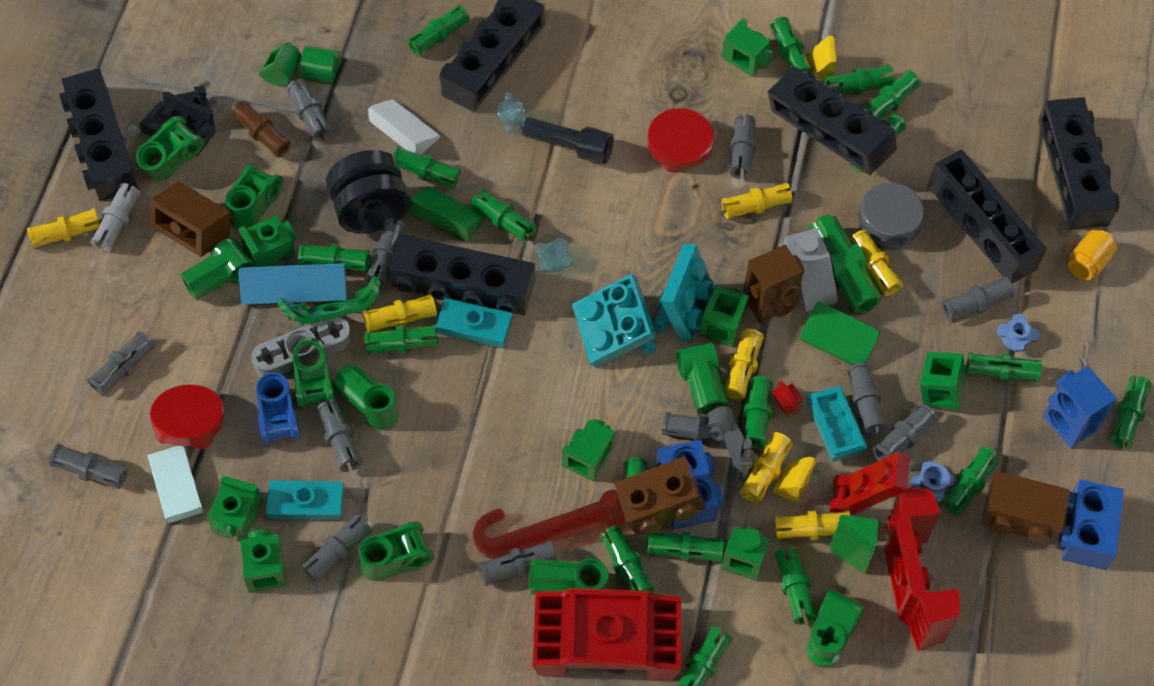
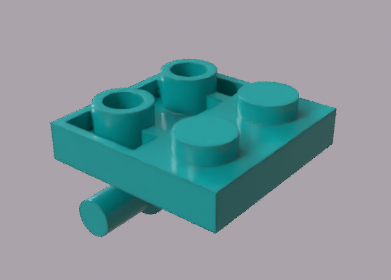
M683 243L668 283L664 287L658 301L657 308L659 311L653 323L656 332L664 333L670 321L679 341L691 343L697 330L701 329L705 308L715 288L714 281L711 280L707 271L706 263L695 244Z
M632 273L572 303L589 363L595 368L639 346L645 355L656 351L653 340L657 336L638 278Z

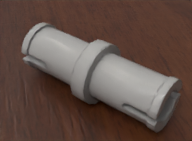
M121 183L110 207H105L101 214L103 220L90 241L97 249H100L103 243L102 251L111 252L121 229L127 227L130 221L128 215L140 196V191L134 186L131 187L128 193L129 184Z

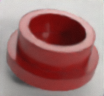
M783 381L777 383L778 387L771 392L783 413L787 416L792 412L795 414L801 412L798 404L802 403L803 400L793 383L788 386Z

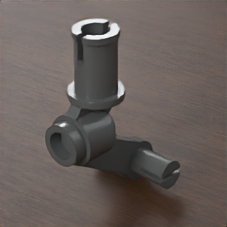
M715 406L709 414L705 416L698 414L697 418L671 414L670 412L665 413L662 435L691 438L694 441L709 437L714 441L724 440L731 455L732 463L736 467L735 478L740 481L743 472L742 481L748 479L750 468L754 464V454L751 451L752 441L748 437H746V441L744 440L731 409L725 406Z

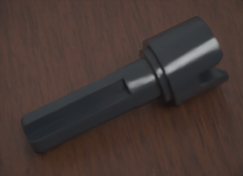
M526 117L521 124V134L523 136L575 150L578 158L590 162L606 164L613 150L614 134L590 126H586L579 131L531 117Z

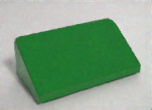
M429 186L411 199V214L467 242L470 241L486 218L485 214Z
M818 301L799 336V340L850 365L867 362L878 342L880 331Z
M840 515L829 550L858 571L866 573L877 545L878 520Z

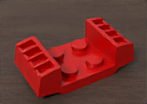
M907 488L906 492L896 496V502L893 503L894 507L891 509V515L888 516L889 537L884 547V555L898 619L908 626L916 650L919 651L946 642V637L949 636L950 630L953 629V625L956 623V619L960 616V597L958 589L927 592L930 589L929 573L926 567H921L919 554L922 552V544L927 543L940 515V510L931 489Z
M570 588L564 591H536L532 666L539 676L565 678L566 668L646 670V680H674L681 671V596L660 595L649 591Z

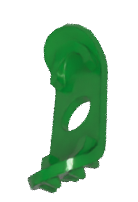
M373 276L367 287L356 290V297L348 298L347 300L307 308L305 303L292 304L286 299L280 298L278 305L281 312H285L288 320L292 318L293 321L299 322L301 326L360 312L365 309L370 310L375 298L379 299L381 280L379 277Z

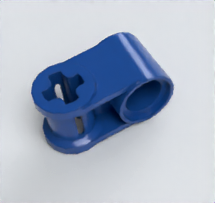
M277 372L264 374L256 384L259 407L258 420L263 446H269L270 441L293 438L294 441L300 440L296 410L287 379ZM273 391L282 392V394L279 397H267L268 394H270Z

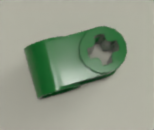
M175 116L169 119L145 144L141 145L136 155L137 162L153 179L159 181L167 180L183 164L199 153L204 145V140L201 136L194 135L186 127V121L183 117ZM162 156L159 164L151 166L152 161L156 157Z
M254 163L248 164L225 196L227 210L231 212V225L236 229L245 226L247 229L258 224V221L269 206L280 195L283 187V177L278 174L273 176L259 170L258 165Z
M307 337L302 339L295 346L292 356L299 409L305 408L306 404L335 400L331 372H329L326 349L323 343L316 338ZM312 345L318 349L320 358L316 363L306 364L300 359L299 351L303 346ZM323 389V390H317V391L307 392L308 390Z
M421 522L405 523L395 529L364 539L359 547L360 566L363 575L369 580L381 581L429 565L435 557L432 550L427 549L422 536L424 528ZM373 554H381L386 557L383 561L377 563L368 560Z
M829 589L818 612L806 649L807 656L813 664L825 668L837 663L849 637L853 635L865 604ZM824 641L830 643L828 647L822 645Z

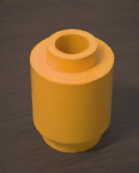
M1090 230L1069 256L1068 268L1071 273L1081 280H1090L1092 277H1097L1117 252L1114 238L1106 231Z

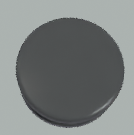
M897 183L877 185L871 188L862 200L858 215L859 230H867L879 248H903L911 244L919 234L924 218V205L920 197L912 189Z

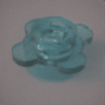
M507 92L505 101L500 102L498 105V119L500 122L505 123L506 132L512 131V125H521L524 119L523 102L521 99H513L511 92Z
M557 238L554 242L536 244L534 253L539 256V268L545 273H558L572 265L573 259L567 253V242L564 239ZM552 253H554V254H556L557 256L551 257L550 255H551Z

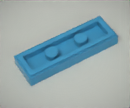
M345 263L241 267L238 271L242 305L278 303L280 298H284L290 303L347 300Z

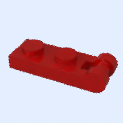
M896 452L852 474L834 476L832 489L835 491V498L830 501L829 512L841 513L849 511L850 515H853L906 492L911 457L901 452Z

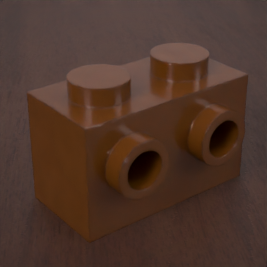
M180 181L150 199V226L200 257L212 251L222 240L230 238L231 212Z
M786 244L748 261L743 294L749 296L747 305L759 323L775 316L783 317L796 307L804 267L800 258L797 255H792Z
M685 456L615 482L627 524L636 535L640 533H655L664 524L675 520L686 521L692 519L699 511L706 509L694 470Z
M996 470L988 486L981 525L991 527L993 531L1001 534L1014 533L1026 536L1035 543L1054 544L1064 527L1070 489Z

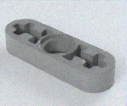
M340 316L318 321L259 344L251 354L255 372L262 377L270 372L285 374L294 370L292 346L307 337L316 338L315 336L319 335L320 341H322L326 349L327 356L344 350L351 342L348 322ZM335 329L337 333H340V337L334 339L329 334V331ZM311 346L308 352L299 354L300 359L306 364L317 361L320 358L319 351L314 346ZM281 349H286L288 359H284ZM270 355L274 363L267 365L263 357Z

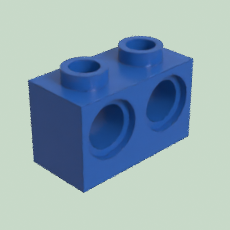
M1086 366L1077 373L1071 370L1057 381L1056 385L1058 388L1048 398L1047 401L1050 404L1043 415L1071 449L1099 431L1117 400V397L1089 366Z
M701 440L658 448L657 466L683 456L686 457L689 464L695 468L694 473L706 509L699 511L692 519L672 521L673 529L716 521L718 509L723 506L720 486L713 485L710 475L714 473L712 456L710 452L704 453Z
M1079 479L1073 491L1069 493L1066 513H1068L1067 524H1064L1058 538V545L1063 546V561L1102 570L1108 569L1117 555L1124 489ZM1085 503L1092 504L1098 511L1088 509ZM1080 536L1088 537L1094 545L1086 544Z

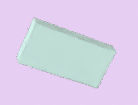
M175 446L147 455L167 524L203 513L184 446Z

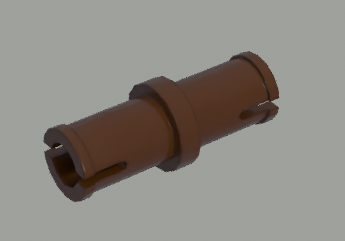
M241 100L233 107L231 115L249 130V136L253 140L263 143L277 158L284 156L289 151L291 142L273 127L272 120L267 116L262 117L246 100Z

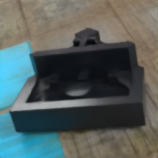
M195 86L194 92L176 95L168 91L162 92L163 102H159L140 122L141 132L154 136L169 119L181 116L186 121V127L194 135H199L204 140L202 149L196 155L199 156L216 133L213 111L210 109L205 86Z

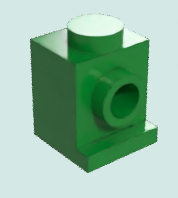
M742 18L724 37L721 58L753 77L761 67L765 69L771 63L774 52L769 49L771 41L762 33L747 27L748 20Z
M277 215L247 229L245 226L238 228L243 248L256 267L272 266L295 255L292 243L296 239L294 230L288 221L281 223Z
M715 285L702 318L700 337L733 347L747 310L749 296L742 294L739 290L732 287L724 288Z
M927 352L920 381L923 404L928 405L930 408L960 410V398L966 374L963 354Z
M589 419L583 430L578 428L575 431L569 446L565 445L562 449V466L594 482L614 448L615 431L607 423L599 419Z
M223 475L220 481L221 487L207 516L208 522L213 532L220 537L233 539L235 536L247 539L263 502L258 485ZM229 506L236 507L233 510H228Z
M734 526L724 553L721 570L757 582L770 538L763 536L756 529L749 527L741 529ZM732 559L751 564L753 567L733 561Z
M260 529L250 532L247 539H241L243 579L248 592L286 587L282 545L278 533L271 534L269 530ZM265 555V556L262 557V558H256V557H255V556Z

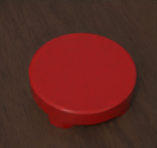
M685 108L669 109L657 115L650 123L647 135L648 149L652 156L663 164L666 171L676 173L681 169L695 167L709 159L712 154L714 131L709 121L700 113Z
M194 384L180 385L164 391L155 399L150 409L151 426L155 438L161 444L193 446L196 449L207 448L212 444V438L221 430L225 421L224 405L220 396L207 387Z

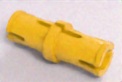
M786 182L761 190L755 187L751 188L749 193L722 198V210H727L724 216L728 220L732 217L752 212L758 215L764 213L765 209L791 204L793 201L792 192L786 191L790 189V186Z
M92 208L91 210L64 217L63 214L59 215L57 220L28 227L27 232L30 241H32L33 248L36 249L63 239L65 242L72 241L71 237L98 229L100 222L95 208Z
M864 229L852 235L853 238L849 240L852 245L857 244L862 249L867 261L868 274L870 273L875 279L884 296H891L897 293L904 284L888 263L889 257L887 254L878 249L867 230Z
M432 295L404 302L396 300L392 302V305L363 311L365 327L369 333L397 325L406 327L409 322L437 316Z
M747 328L742 331L737 352L731 356L729 362L731 369L723 389L725 396L730 399H744L750 377L756 373L758 367L756 360L764 340V335L755 329Z
M774 432L771 435L761 456L755 458L751 474L739 491L743 499L752 504L761 503L769 485L773 480L778 479L781 473L780 467L793 446V442H790L791 439L778 432Z
M808 511L807 515L775 516L776 540L800 537L818 540V536L833 535L839 516L850 515V512L816 514V511Z

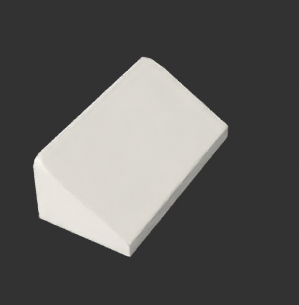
M393 99L368 108L370 122L404 149L421 155L440 138L439 134Z

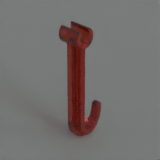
M613 489L604 492L598 502L491 538L485 535V530L505 517L503 509H496L479 518L475 523L472 534L474 545L479 553L487 558L496 559L511 554V549L518 548L520 551L546 543L549 540L554 542L603 524L610 527L621 526L625 523L626 518L617 490Z

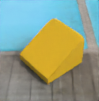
M828 35L806 56L813 69L812 74L818 81H825L826 76H834L837 56L833 35Z
M807 457L787 463L773 488V493L795 504L799 502L812 477L816 464L815 459Z

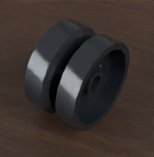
M364 150L350 154L331 167L325 178L339 225L348 232L366 234L381 231L384 229L387 219L393 218L394 225L397 223V220H401L407 215L411 207L410 196L406 184L402 181V174L397 159L391 153L381 150Z

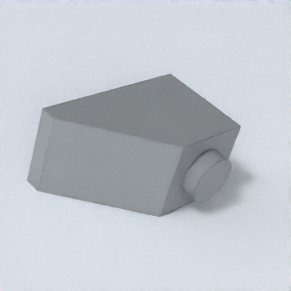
M814 228L784 237L783 245L786 244L792 255H797L800 258L804 267L798 300L805 315L811 314L818 301L830 307L838 306L830 255L818 229Z

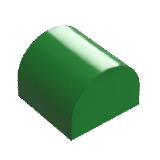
M285 42L271 50L259 72V76L272 85L286 86L301 60L300 51L290 42Z
M306 45L300 62L301 79L333 84L341 60L339 50Z

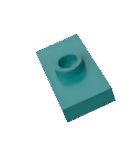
M445 298L436 324L437 334L504 349L513 316L510 312Z
M841 385L807 395L806 403L831 462L866 453L867 445Z
M269 480L266 509L267 519L342 520L343 481Z

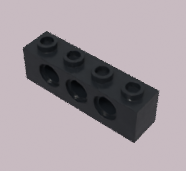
M498 0L491 15L479 23L472 38L469 41L463 42L457 56L451 63H446L439 74L441 95L475 112L545 26V5L536 0Z
M794 66L767 91L773 113L869 176L897 150L895 129L888 121L877 119L864 106L847 100L837 89L833 87L828 88L810 72L805 73Z
M97 68L62 78L61 81L65 92L59 93V97L65 113L71 111L72 117L66 120L72 138L79 137L80 143L74 146L80 164L87 163L88 169L82 171L88 191L95 189L99 201L115 197L121 183L129 184L128 193L132 186L139 190L101 69Z
M1085 97L1046 100L1038 121L1069 230L1109 226L1115 213L1119 210V197L1116 192H1113L1111 187V171L1108 164L1104 163L1102 157L1103 147L1101 138L1096 137L1094 114L1092 110H1088Z
M961 149L935 163L928 188L1003 277H1007L1013 284L1036 271L1047 248L968 155Z
M400 234L389 266L391 287H395L405 293L418 292L432 295L433 298L438 300L447 298L510 312L512 315L519 314L525 316L535 284V263ZM425 269H433V270H434V271H432V272H423V270H425ZM459 276H466V277H468V278L463 279V280L456 279V278L459 277ZM493 283L501 284V286L491 287L489 285Z

